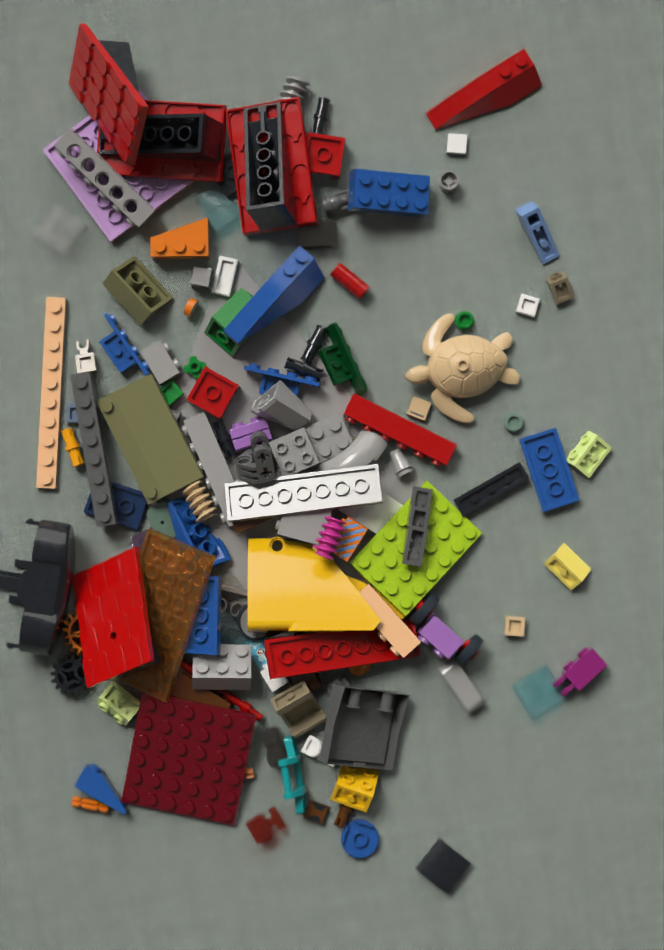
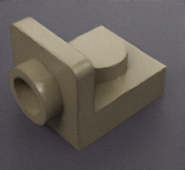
M554 272L545 279L556 304L574 298L569 279L563 272Z

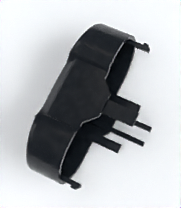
M29 518L26 524L38 525L32 561L15 559L14 567L26 568L27 570L23 573L0 570L2 575L19 577L18 579L0 576V588L17 590V596L9 595L8 603L24 605L19 644L7 642L6 646L8 649L19 648L20 652L49 656L57 646L62 628L64 627V621L68 614L75 571L74 529L69 523L44 519L38 522Z

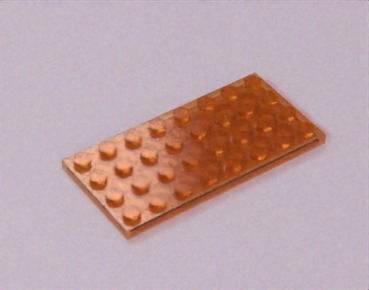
M152 528L147 529L140 551V561L150 631L162 663L132 676L118 678L117 680L163 702H169L216 556Z

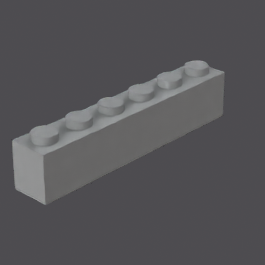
M205 412L183 420L185 425L182 426L186 437L190 436L192 443L189 444L193 454H198L200 460L197 463L201 471H205L208 477L205 479L208 489H213L215 496H212L216 507L220 506L223 512L220 514L223 524H228L230 527L233 524L227 520L224 483H232L235 480Z

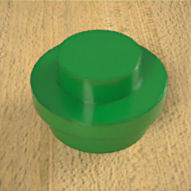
M462 311L457 314L455 324L460 330H469L474 324V317L470 312Z

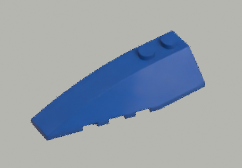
M299 246L223 330V333L236 344H239L261 328L271 324L280 316H284L288 311L301 305L325 278L315 258Z

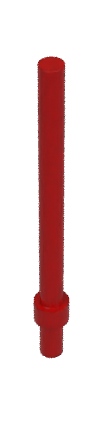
M174 652L166 653L165 656L192 674L193 666ZM215 690L238 706L240 711L257 714L256 720L260 721L264 716L252 708V704L242 701L230 691Z

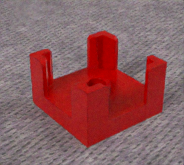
M307 132L306 138L311 174L329 175L331 179L340 180L345 138Z
M205 366L186 400L222 419L228 404L240 386Z

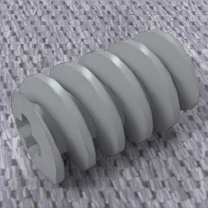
M287 77V83L283 85L284 90L280 92L281 97L277 101L299 97L300 100H303L304 97L300 93L307 92L303 86H309L310 84L298 77Z

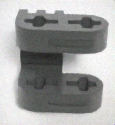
M256 431L250 437L252 449L246 450L235 459L238 479L252 484L269 482L275 476L267 435L262 431ZM258 438H261V445L257 443ZM261 453L264 454V459H261ZM267 467L268 473L264 474L263 468Z

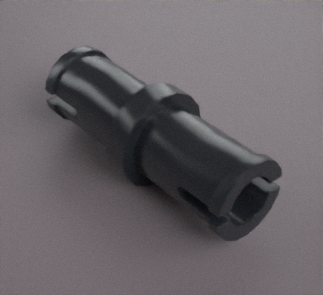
M318 98L317 110L313 115L314 125L312 133H324L325 123L328 121L327 113L330 103L328 98Z
M316 325L311 339H308L306 342L308 345L300 358L302 361L312 364L317 350H320L322 347L320 344L328 329L322 328L321 325Z
M290 357L287 358L284 366L285 369L300 373V376L306 375L316 378L318 381L321 380L324 369L311 366L306 361L303 363Z
M223 419L212 423L218 437L217 442L221 444L226 459L237 455L231 441V435L228 434Z

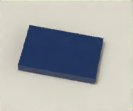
M112 482L119 525L138 531L148 504L142 491ZM90 492L84 513L95 516Z

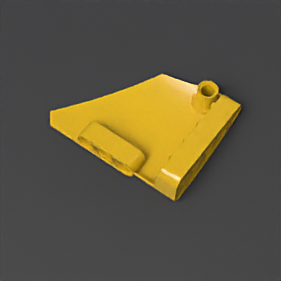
M281 537L248 538V632H268V630H288V632L373 631L381 620L333 560L315 554L316 551L312 548L315 544L284 540ZM275 542H280L283 545L280 551L272 549V545Z

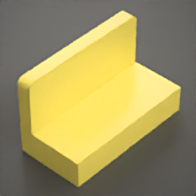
M565 543L544 563L570 590L579 585L591 571V568Z

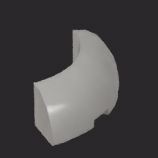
M360 431L354 442L343 452L326 462L317 464L316 472L365 466L372 460L376 462L385 450L387 442L374 432Z

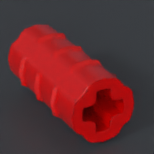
M341 262L330 274L359 300L370 288Z

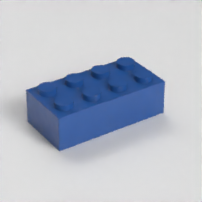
M354 169L350 172L348 211L423 217L428 214L430 176Z

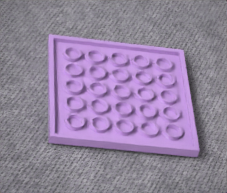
M139 88V93L144 100H148ZM89 115L72 129L97 152L99 125ZM60 136L45 147L43 151L112 243L133 226L126 220L127 216L123 212L120 214L112 207L114 203L109 198L105 200L98 193L99 189L95 185L91 186L84 180L85 175L81 171L77 173L70 166L71 162L67 158L63 159L56 153L57 148L54 144L62 137ZM77 146L72 148V156L75 158L80 156L81 151ZM88 160L85 167L88 171H93L95 164L93 161ZM107 175L100 176L101 184H108L109 177ZM122 176L156 210L195 182L191 180ZM119 187L114 190L116 198L120 199L123 196V191ZM134 201L128 203L129 211L135 212L137 210V204Z

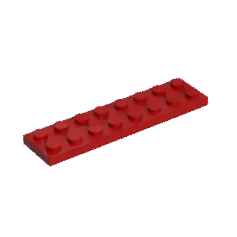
M410 619L402 620L417 637L415 624ZM377 628L373 631L316 632L264 640L270 680L415 658L420 656L419 645L404 658L401 655L397 657L390 649L392 647L391 643L388 640L384 642L378 636L379 630Z

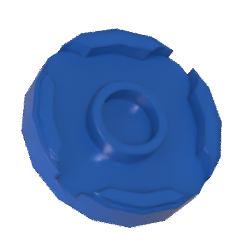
M356 819L350 821L341 833L343 849L354 858L362 859L375 852L379 843L377 829L367 820Z

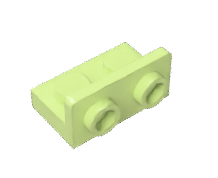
M588 431L581 437L580 442L569 453L566 460L567 463L574 466L584 476L590 478L612 447L598 435Z
M115 681L110 683L96 701L98 707L103 712L110 713L118 724H124L125 726L137 713L140 706V701Z

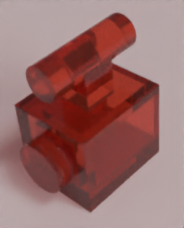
M275 806L268 809L271 815L268 819L264 812H261L246 821V825L257 844L261 842L265 844L273 839L272 836L275 832L272 828L273 825L276 824L279 830L286 827Z

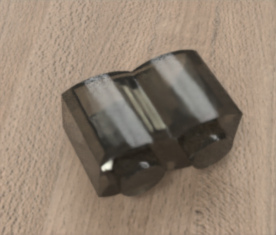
M278 725L265 727L262 739L267 748V762L271 768L279 767L278 760L287 758L286 750L282 745L281 729Z

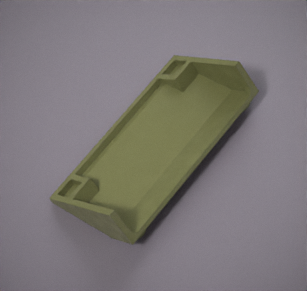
M153 374L147 375L96 401L148 505L204 477Z

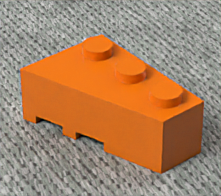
M208 217L150 237L151 258L153 260L210 259Z

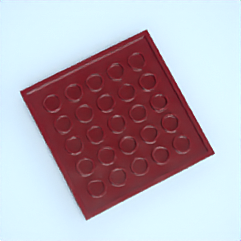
M143 691L121 801L234 825L257 714Z

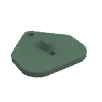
M162 501L151 506L147 511V519L157 539L169 541L175 538L176 535L167 502Z

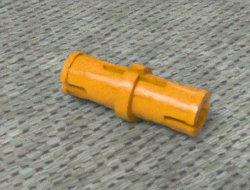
M73 428L62 430L61 433L66 444L65 450L69 453L73 468L84 465L85 463L79 449L80 444L77 443Z

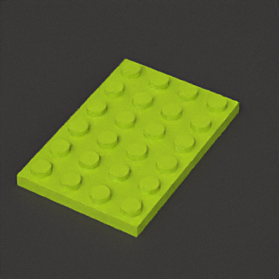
M427 480L420 486L433 489L422 567L402 564L411 497L348 563L404 617L407 616L482 534L465 516H462L460 511Z

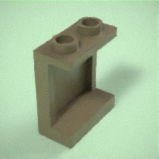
M304 680L270 699L276 713L284 720L294 738L299 737L327 720L321 705Z

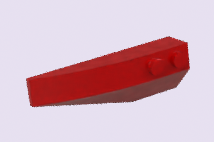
M522 49L425 113L434 129L437 130L503 107H509L540 88L542 83L534 63L526 50Z

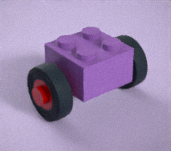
M430 594L424 601L422 599L414 607L415 611L409 618L415 625L427 619L416 632L419 634L417 638L424 645L428 646L430 644L433 647L432 652L441 659L443 657L449 659L459 648L454 660L462 666L478 654V649L482 645L483 639L477 634L466 641L459 638L432 613L439 600L436 596Z

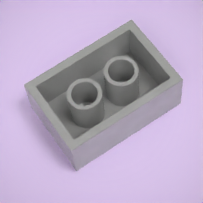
M221 644L220 655L193 654L192 690H251V645Z

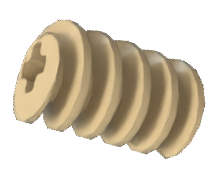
M202 479L187 485L182 492L184 496L189 495L186 498V502H192L189 509H196L192 513L193 516H199L196 519V523L205 522L218 515L213 514L217 508L209 506L213 500H206L210 494H203L206 486H199L203 482Z

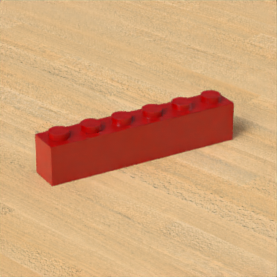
M353 393L343 413L346 421L354 425L358 422L363 425L362 429L370 432L376 431L380 433L384 440L390 442L392 439L398 442V447L404 450L410 448L415 451L414 455L423 459L425 456L432 459L431 463L438 467L448 464L457 444Z

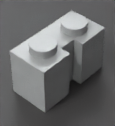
M158 340L140 351L161 386L181 374L179 372L181 366L176 358L172 360L169 353L172 351L166 342L162 343L161 340Z

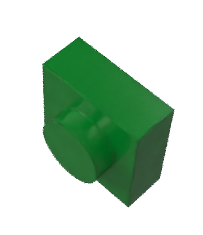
M170 379L160 388L169 406L173 405L185 394L173 379Z

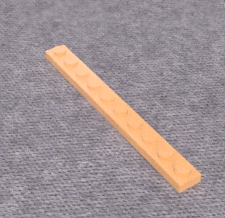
M46 297L36 488L57 489L67 300L60 297Z

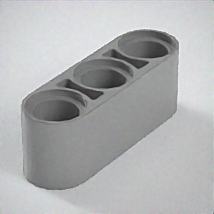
M454 657L438 668L469 714L485 704V701L465 672L455 662Z

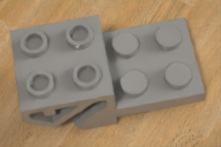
M338 413L269 442V445L282 475L286 476L294 475L339 455L353 441L341 414Z

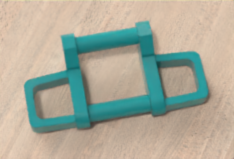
M292 735L284 737L288 757L278 760L285 791L283 795L284 799L295 798L296 814H304L307 810V789L302 777L301 753H299L296 739ZM290 764H293L296 787L293 790L288 768Z

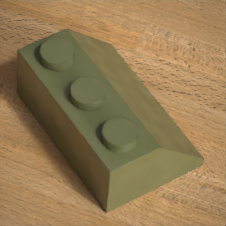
M136 256L113 269L102 283L140 325L153 318L174 298Z

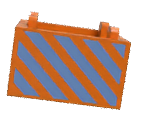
M347 517V519L342 518V521L347 523L342 525L346 531L339 532L343 539H336L340 546H333L337 550V553L334 554L348 562L368 530L350 517Z

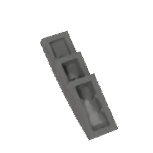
M417 486L412 488L402 564L422 567L433 489Z

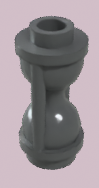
M349 189L327 195L324 199H321L325 214H334L348 209V205L342 206L348 204Z

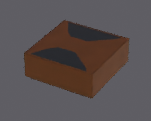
M310 799L304 819L322 825L328 805Z

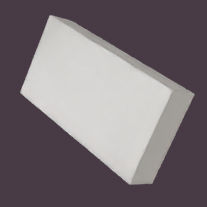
M219 256L211 291L212 294L225 297L231 296L238 259Z

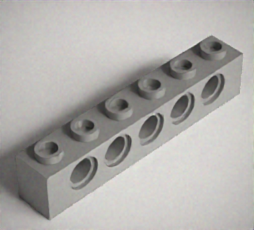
M69 128L54 144L57 148L56 153L63 159L67 158L71 162L70 166L77 173L81 171L85 175L84 180L91 186L95 185L99 189L98 193L105 200L109 198L114 203L112 207L120 214L123 212L127 216L126 220L133 227L136 225L141 227L156 211L140 193L72 128ZM75 146L81 151L80 156L77 158L73 157L71 153L72 148ZM88 160L93 161L95 164L93 171H88L85 167ZM102 174H106L109 177V182L106 185L100 182ZM117 187L123 191V196L120 199L114 196V190ZM130 201H134L137 204L135 212H131L128 209Z

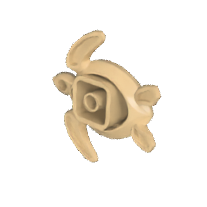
M449 313L439 318L425 335L422 351L425 355L430 356L427 366L418 365L410 368L404 378L412 384H425L427 381H431L436 388L431 398L441 413L453 420L469 423L474 420V416L457 405L452 400V397L469 398L488 391L498 380L507 384H518L520 375L515 369L506 368L508 357L502 350L509 348L513 339L508 332L497 336L492 342L474 335H462L447 339L441 343L443 335L455 319L454 315Z

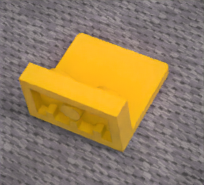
M341 765L330 800L367 812L374 795L379 771L373 768Z

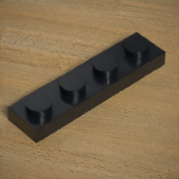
M518 462L460 495L453 501L461 515L465 516L526 481L529 477L521 463Z

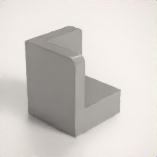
M194 266L192 279L189 284L193 287L210 290L213 269Z

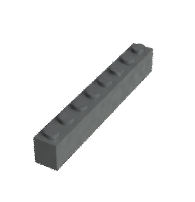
M93 373L72 374L70 376L96 526L116 525L119 522L99 407L96 402L97 395Z

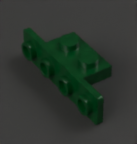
M337 322L332 323L326 329H328L327 333L333 345L321 349L318 353L333 386L349 380L355 394L361 396L368 392L366 381L362 378L358 364L352 357L351 349L343 337L342 329L338 326Z

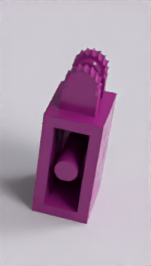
M584 647L577 653L578 657L573 662L570 660L563 666L562 675L552 684L556 688L565 679L570 682L560 693L563 697L573 688L580 691L607 666L606 662L593 648Z

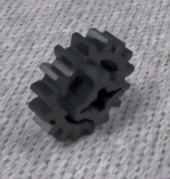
M73 654L70 659L68 655H65V661L59 658L57 660L59 665L54 664L52 666L56 671L50 673V675L55 676L51 682L57 683L55 689L61 688V694L67 691L68 696H72L73 692L77 696L80 694L79 690L86 691L85 674L83 676L80 672L81 667L84 671L82 656L76 659V654ZM66 663H74L72 667L69 668L63 666ZM74 671L76 678L69 679L70 675L68 673ZM59 674L63 676V683L60 680ZM72 683L81 684L78 687L70 688Z

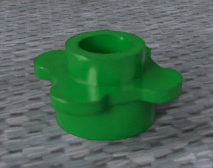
M191 356L189 363L184 366V371L192 374L193 378L198 379L206 363L197 360L196 356Z

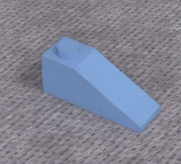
M530 201L515 209L521 226L541 263L545 264L560 256L539 207Z

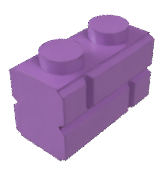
M258 416L250 419L251 423L244 425L243 422L232 425L233 429H230L229 432L236 452L251 448L250 437L256 431L264 432L267 435L268 442L273 441L265 418L262 419V417ZM261 438L257 439L258 445L262 444Z

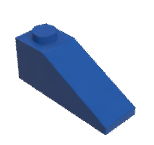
M94 763L91 765L87 764L74 787L125 815L128 807L121 801L122 798L106 774L101 771L102 768Z

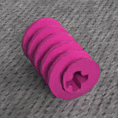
M325 516L324 519L328 524L322 523L321 526L325 531H319L318 533L322 538H316L315 540L320 545H313L312 548L316 551L315 554L334 561L330 554L337 553L333 546H340L336 539H343L339 532L346 531L342 524L347 523L330 516Z

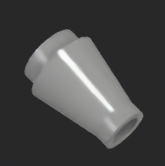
M400 448L389 453L395 475L403 478L413 472L411 469L413 466L403 455Z

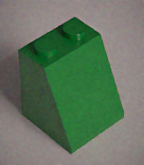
M242 288L212 316L204 331L208 337L232 358L250 339L249 337L236 344L223 333V330L252 298V295Z

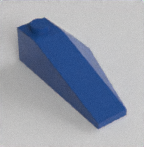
M184 497L167 502L181 557L189 575L206 574L231 560L224 543L220 538L217 539L211 533L209 525H204L203 522L196 523L198 516L192 515L195 509H189L190 504L186 502Z

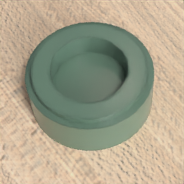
M510 413L504 418V427L510 432H516L523 426V418L518 413Z

